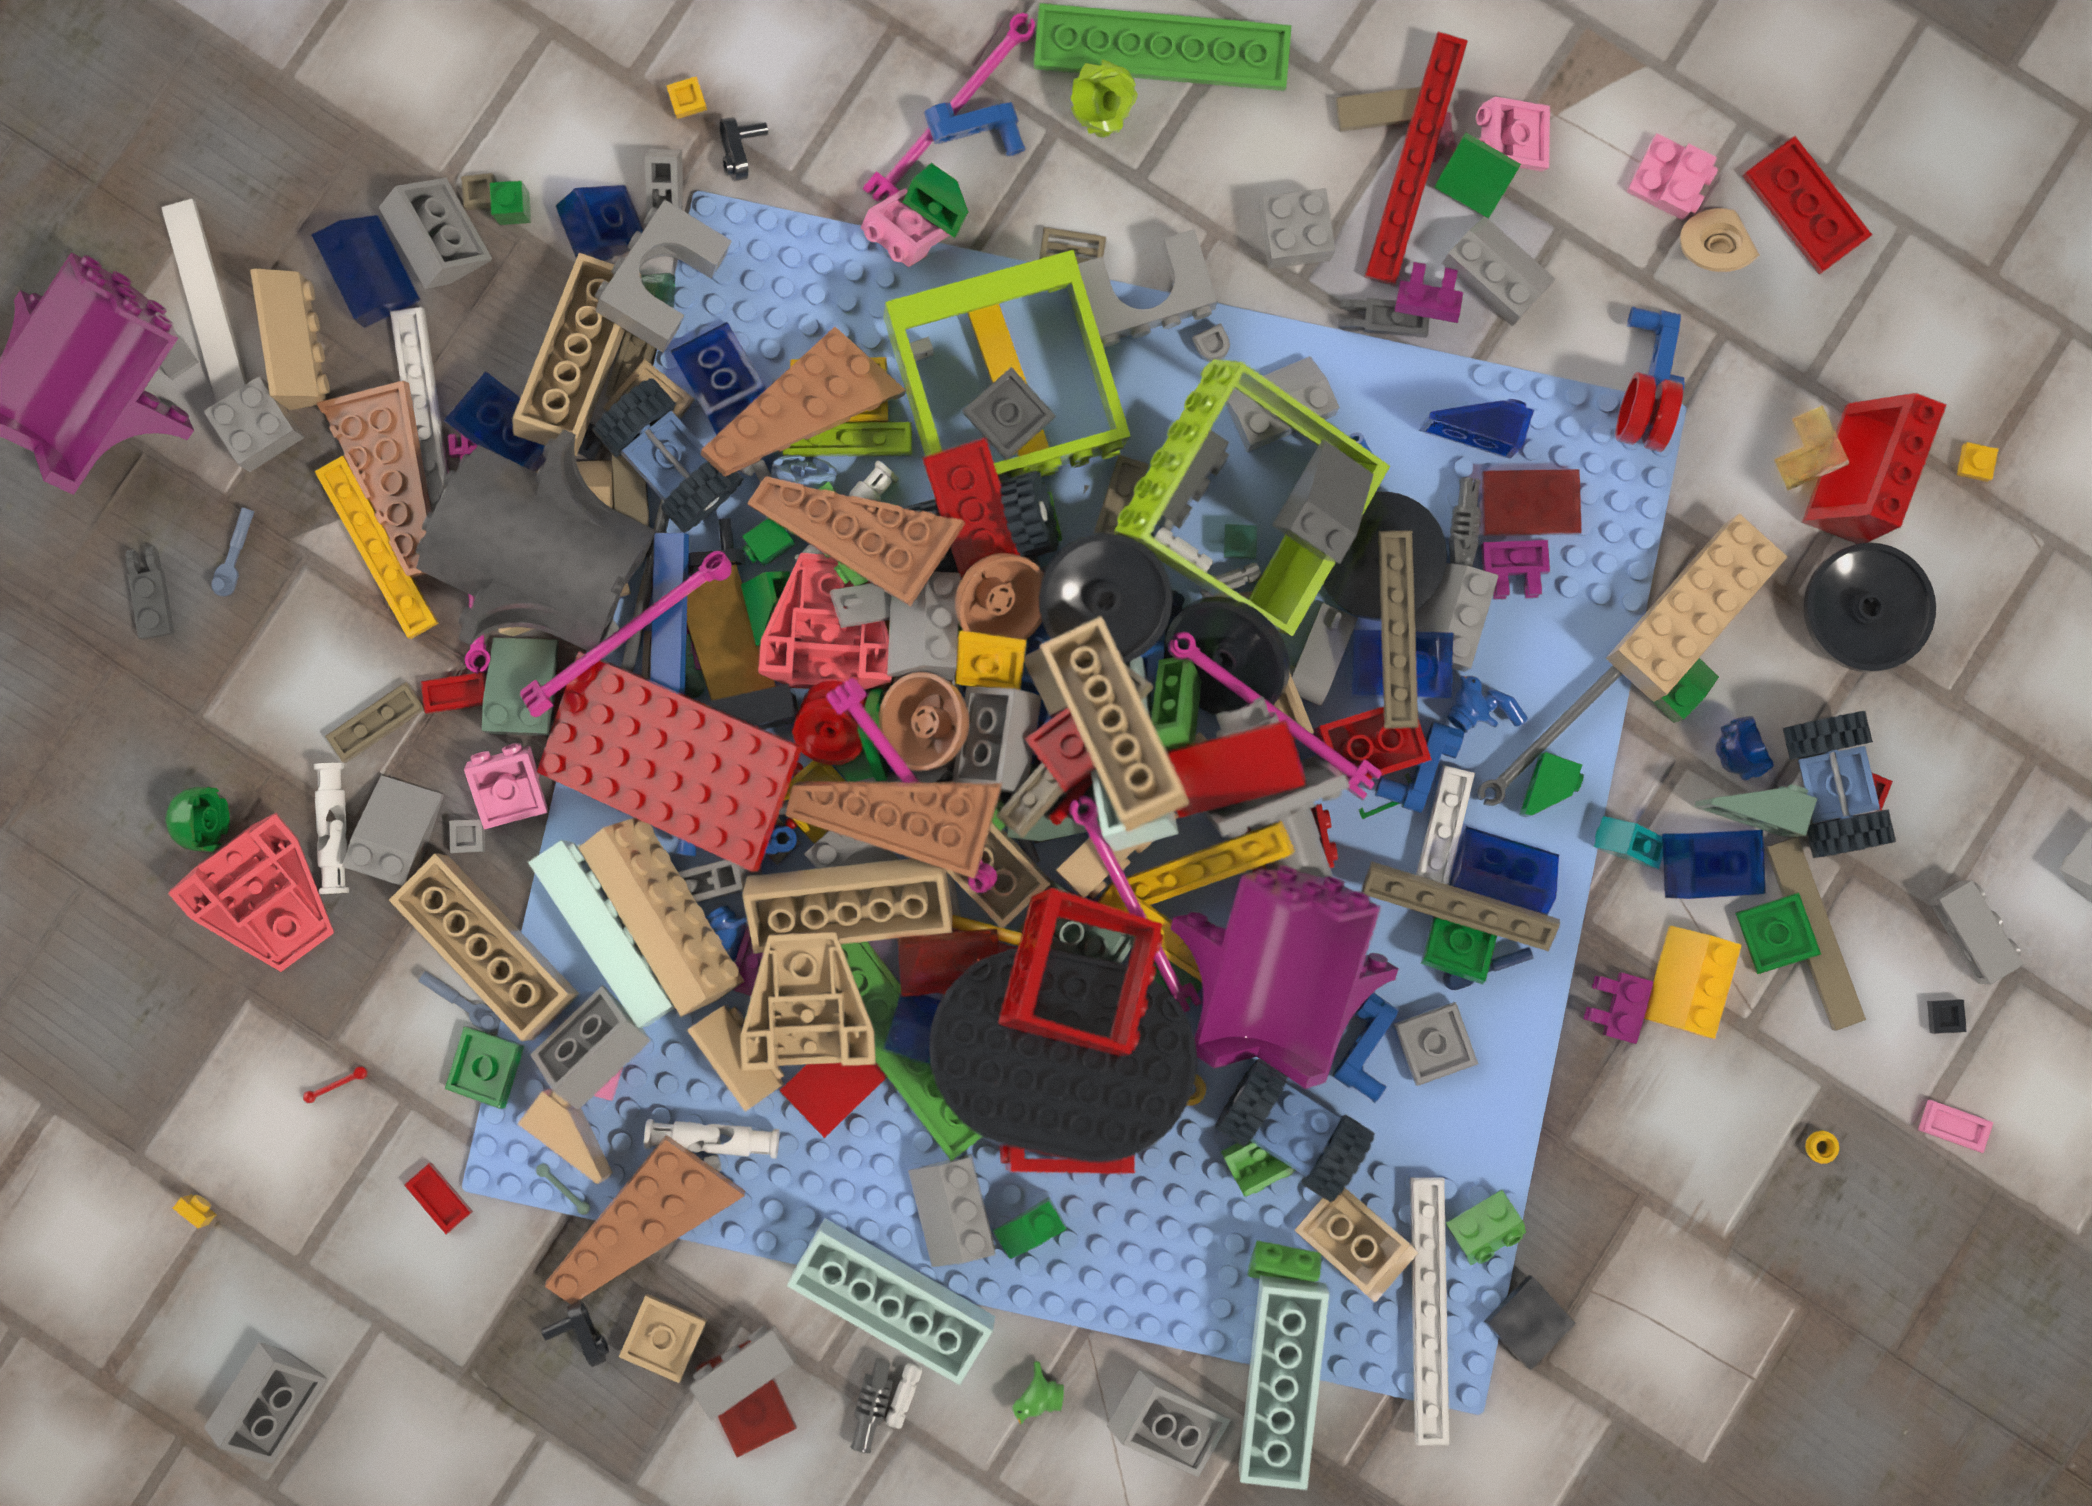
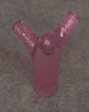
M1451 112L1446 114L1432 163L1437 162L1445 148L1449 147L1453 152L1457 148L1452 131Z

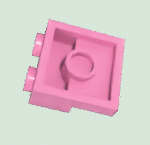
M1496 96L1482 104L1476 115V122L1481 126L1480 141L1521 164L1520 168L1544 171L1549 168L1550 106Z
M1657 133L1626 192L1683 220L1690 211L1696 213L1704 199V196L1699 193L1704 184L1708 186L1711 184L1718 171V168L1713 166L1717 157L1691 144L1684 147Z
M904 188L871 207L866 214L861 229L869 241L877 242L888 250L892 260L902 262L909 268L925 258L930 248L947 238L949 234L903 203L908 191Z
M513 743L503 747V753L490 756L489 751L479 752L470 757L471 761L466 763L464 772L484 829L547 813L548 807L539 783L540 775L537 773V766L530 746L522 747L521 743Z

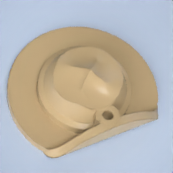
M1716 208L1702 211L1691 217L1682 228L1680 245L1684 255L1692 263L1703 269L1715 272L1735 271L1746 267L1760 256L1738 213L1733 209Z

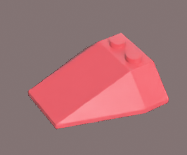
M800 553L761 639L759 674L784 685L789 684L791 688L810 689L813 685L822 681L838 680L846 682L850 678H854L863 690L891 683L892 676H887L889 634L885 620L844 628L840 626L830 591L852 587L854 584L851 581L846 584L843 582L834 569L839 564L833 558L829 557L827 559L824 554Z
M277 813L251 825L199 863L168 893L190 919L280 972L334 933L299 840Z

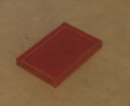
M1580 469L1483 471L1481 473L1483 536L1579 535L1582 533Z
M997 928L899 937L898 955L901 996L947 992L968 968L985 957L987 958L999 953Z
M748 1340L742 1344H739L738 1347L741 1349L751 1341ZM723 1353L695 1367L696 1372L707 1364L714 1368L723 1361L720 1357ZM775 1377L718 1416L737 1458L797 1429V1424Z

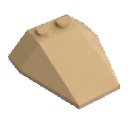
M836 932L768 936L740 1036L742 1071L776 1069L777 1066L842 1063V1066L876 1064L874 1028Z

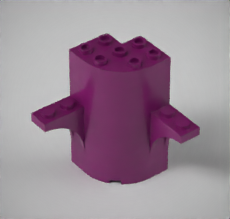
M71 252L43 296L37 293L30 295L20 290L14 299V321L8 342L0 358V437L34 452L43 481L74 495L99 457L115 444L137 435L152 433L168 434L188 440L194 432V428L186 411L175 405L168 407L160 403V400L155 395L144 391L179 339L172 326L173 322L165 315L167 309L160 303L149 300L130 286L131 280L122 273L114 271L111 274L102 269V265L95 259L87 255L80 257Z
M1279 866L1278 870H1258L1256 873L1242 875L1226 929L1215 926L1207 921L1205 915L1198 912H1189L1187 915L1173 917L1170 929L1186 943L1192 952L1203 984V1008L1194 1038L1197 1057L1212 1068L1258 1057L1305 1089L1326 1083L1338 1043L1350 1019L1374 991L1384 984L1395 980L1399 970L1398 967L1389 963L1388 959L1381 954L1370 953L1366 955L1381 907L1370 901V897L1365 893L1353 891L1345 887L1344 882L1339 878L1332 876L1322 878L1298 872L1289 866Z

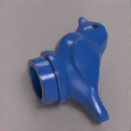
M1461 676V688L1455 695L1456 705L1450 708L1451 712L1447 715L1449 722L1457 729L1464 731V733L1474 728L1477 722H1484L1492 727H1496L1499 723L1489 714L1485 698L1481 693V681L1475 676Z
M728 905L712 911L706 919L714 932L719 936L731 960L735 961L748 920L747 917L737 919L735 912L731 911Z

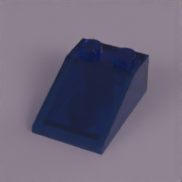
M728 322L670 350L716 435L766 390L763 381Z
M1517 399L1436 410L1428 414L1421 423L1419 431L1511 459L1524 445L1534 410L1527 408L1525 402Z
M1354 629L1352 640L1351 698L1383 699L1381 630ZM1415 631L1417 699L1451 698L1454 632Z
M1763 830L1662 834L1665 898L1699 899L1766 894Z

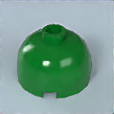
M188 788L175 795L170 802L165 816L167 830L172 840L182 848L192 851L212 852L222 845V843L217 842L220 840L221 834L228 833L230 812L226 799L219 798L216 793L220 792L217 788Z

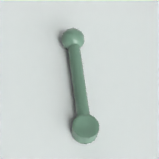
M547 1164L537 1166L536 1174L539 1177H546L577 1206L578 1213L585 1215L590 1211L589 1204L581 1202L550 1173V1167Z

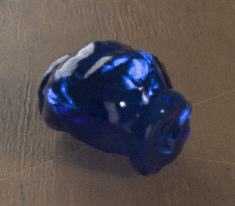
M1753 716L1736 718L1733 721L1731 720L1730 723L1721 726L1722 735L1715 745V751L1720 758L1722 768L1730 773L1739 774L1744 781L1753 777H1761L1768 770L1774 768V762L1762 741L1760 731L1756 726Z

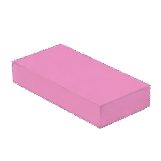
M1928 1100L1918 1131L1984 1153L1994 1122Z

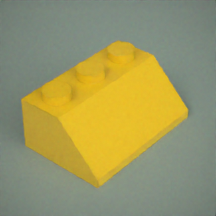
M1669 926L1653 979V986L1644 1019L1704 1038L1715 1039L1742 945L1712 935Z

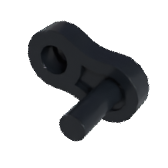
M734 117L720 119L719 132L726 155L723 156L722 160L725 175H730L733 181L748 179V163L741 139L768 135V126L766 122L738 126Z
M719 519L721 550L715 551L723 552L731 562V566L745 564L744 550L734 549L731 519ZM715 551L689 553L688 575H693L699 571L698 567L702 565L705 557Z
M582 1301L567 1307L569 1317L541 1328L545 1341L574 1329L589 1365L595 1367L606 1362V1354L609 1353L608 1344L603 1335H597L590 1314Z

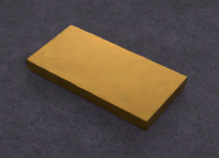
M736 564L731 566V574L725 580L718 581L713 579L711 582L706 581L687 595V628L711 701L776 687L773 679L759 674L760 646H756L741 589L742 581Z

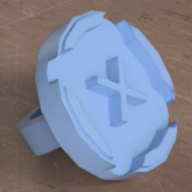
M787 455L779 457L773 462L771 477L819 489L827 482L832 486L835 484L836 468L829 462L819 458H813L812 462L804 461L802 455Z

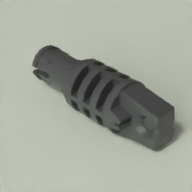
M1464 477L1459 480L1458 505L1452 510L1451 536L1449 537L1450 564L1472 567L1479 542L1481 511L1477 504L1481 481L1474 479V482H1472L1473 478Z
M876 1358L872 1375H864L855 1410V1418L858 1422L853 1442L850 1446L852 1450L857 1452L871 1453L876 1427L883 1422L893 1380L887 1379L890 1368L888 1360Z

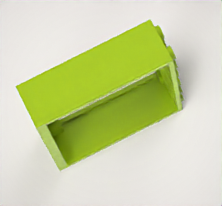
M1074 250L885 302L883 319L925 456L942 451L906 330L1043 291L1051 293L1067 288L1110 430L1014 457L1007 461L994 463L1000 484L1003 479L1032 471H1037L1041 477H1046L1059 472L1058 467L1070 464L1071 468H1077L1090 463L1089 459L1101 455L1102 459H1109L1121 454L1120 450L1124 448L1131 435Z
M1213 359L1202 370V378L1196 390L1191 392L1184 402L1185 409L1181 416L1170 426L1167 432L1168 438L1163 447L1153 455L1151 459L1152 466L1147 475L1137 483L1134 489L1135 495L1129 506L1125 507L1119 514L1118 525L1114 531L1143 544L1161 562L1212 595L1229 597L1249 604L1265 615L1280 633L1293 636L1335 562L1320 559L1285 535L1249 599H1246L1151 537V531L1234 388L1317 446H1319L1322 440H1326L1374 474L1363 513L1388 472L1390 465L1245 363Z

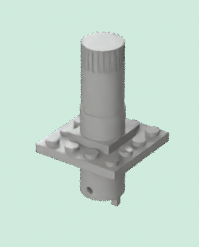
M1262 696L1253 700L1254 703L1244 708L1216 714L1221 728L1216 735L1219 738L1276 723L1279 720L1275 712L1268 711ZM1317 754L1300 761L1307 781L1305 786L1202 812L1222 836L1228 835L1230 838L1246 833L1248 831L1247 827L1254 831L1282 820L1295 852L1290 856L1265 864L1267 870H1278L1279 866H1289L1298 872L1322 878L1326 876L1333 877L1310 808L1315 807L1314 801L1322 798L1323 801H1328L1341 796V790L1349 788L1346 776Z

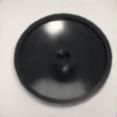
M1375 492L1361 517L1357 535L1341 562H1335L1323 583L1328 595L1336 604L1345 611L1363 619L1381 621L1379 532L1412 531L1415 611L1432 598L1440 586L1445 573L1447 548L1439 523L1422 504L1399 493Z
M1116 533L1089 534L1064 546L1048 564L1039 587V612L1042 623L1052 640L1102 617L1123 663H1127L1146 653L1163 634L1172 608L1171 585L1160 560L1143 544L1125 535Z
M1860 543L1832 554L1818 566L1808 582L1803 610L1808 632L1813 642L1825 656L1836 664L1850 670L1879 672L1907 662L1923 648L1934 627L1936 598L1927 574L1908 554L1885 544Z
M1205 597L1186 606L1172 621L1165 639L1166 659L1173 658L1168 649L1169 641L1171 639L1177 640L1173 638V635L1178 632H1186L1193 636L1196 647L1200 649L1199 651L1261 697L1263 696L1272 705L1284 693L1290 676V660L1287 647L1276 627L1256 608L1229 597ZM1177 640L1178 647L1181 650L1188 649L1189 645L1186 640ZM1194 663L1202 681L1200 708L1216 715L1224 711L1232 712L1250 705Z

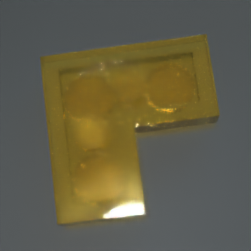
M1823 405L1792 419L1803 447L1774 459L1787 491L1849 464V460Z

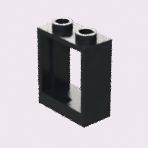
M789 684L711 701L713 708L764 730L795 723L799 712L795 690Z

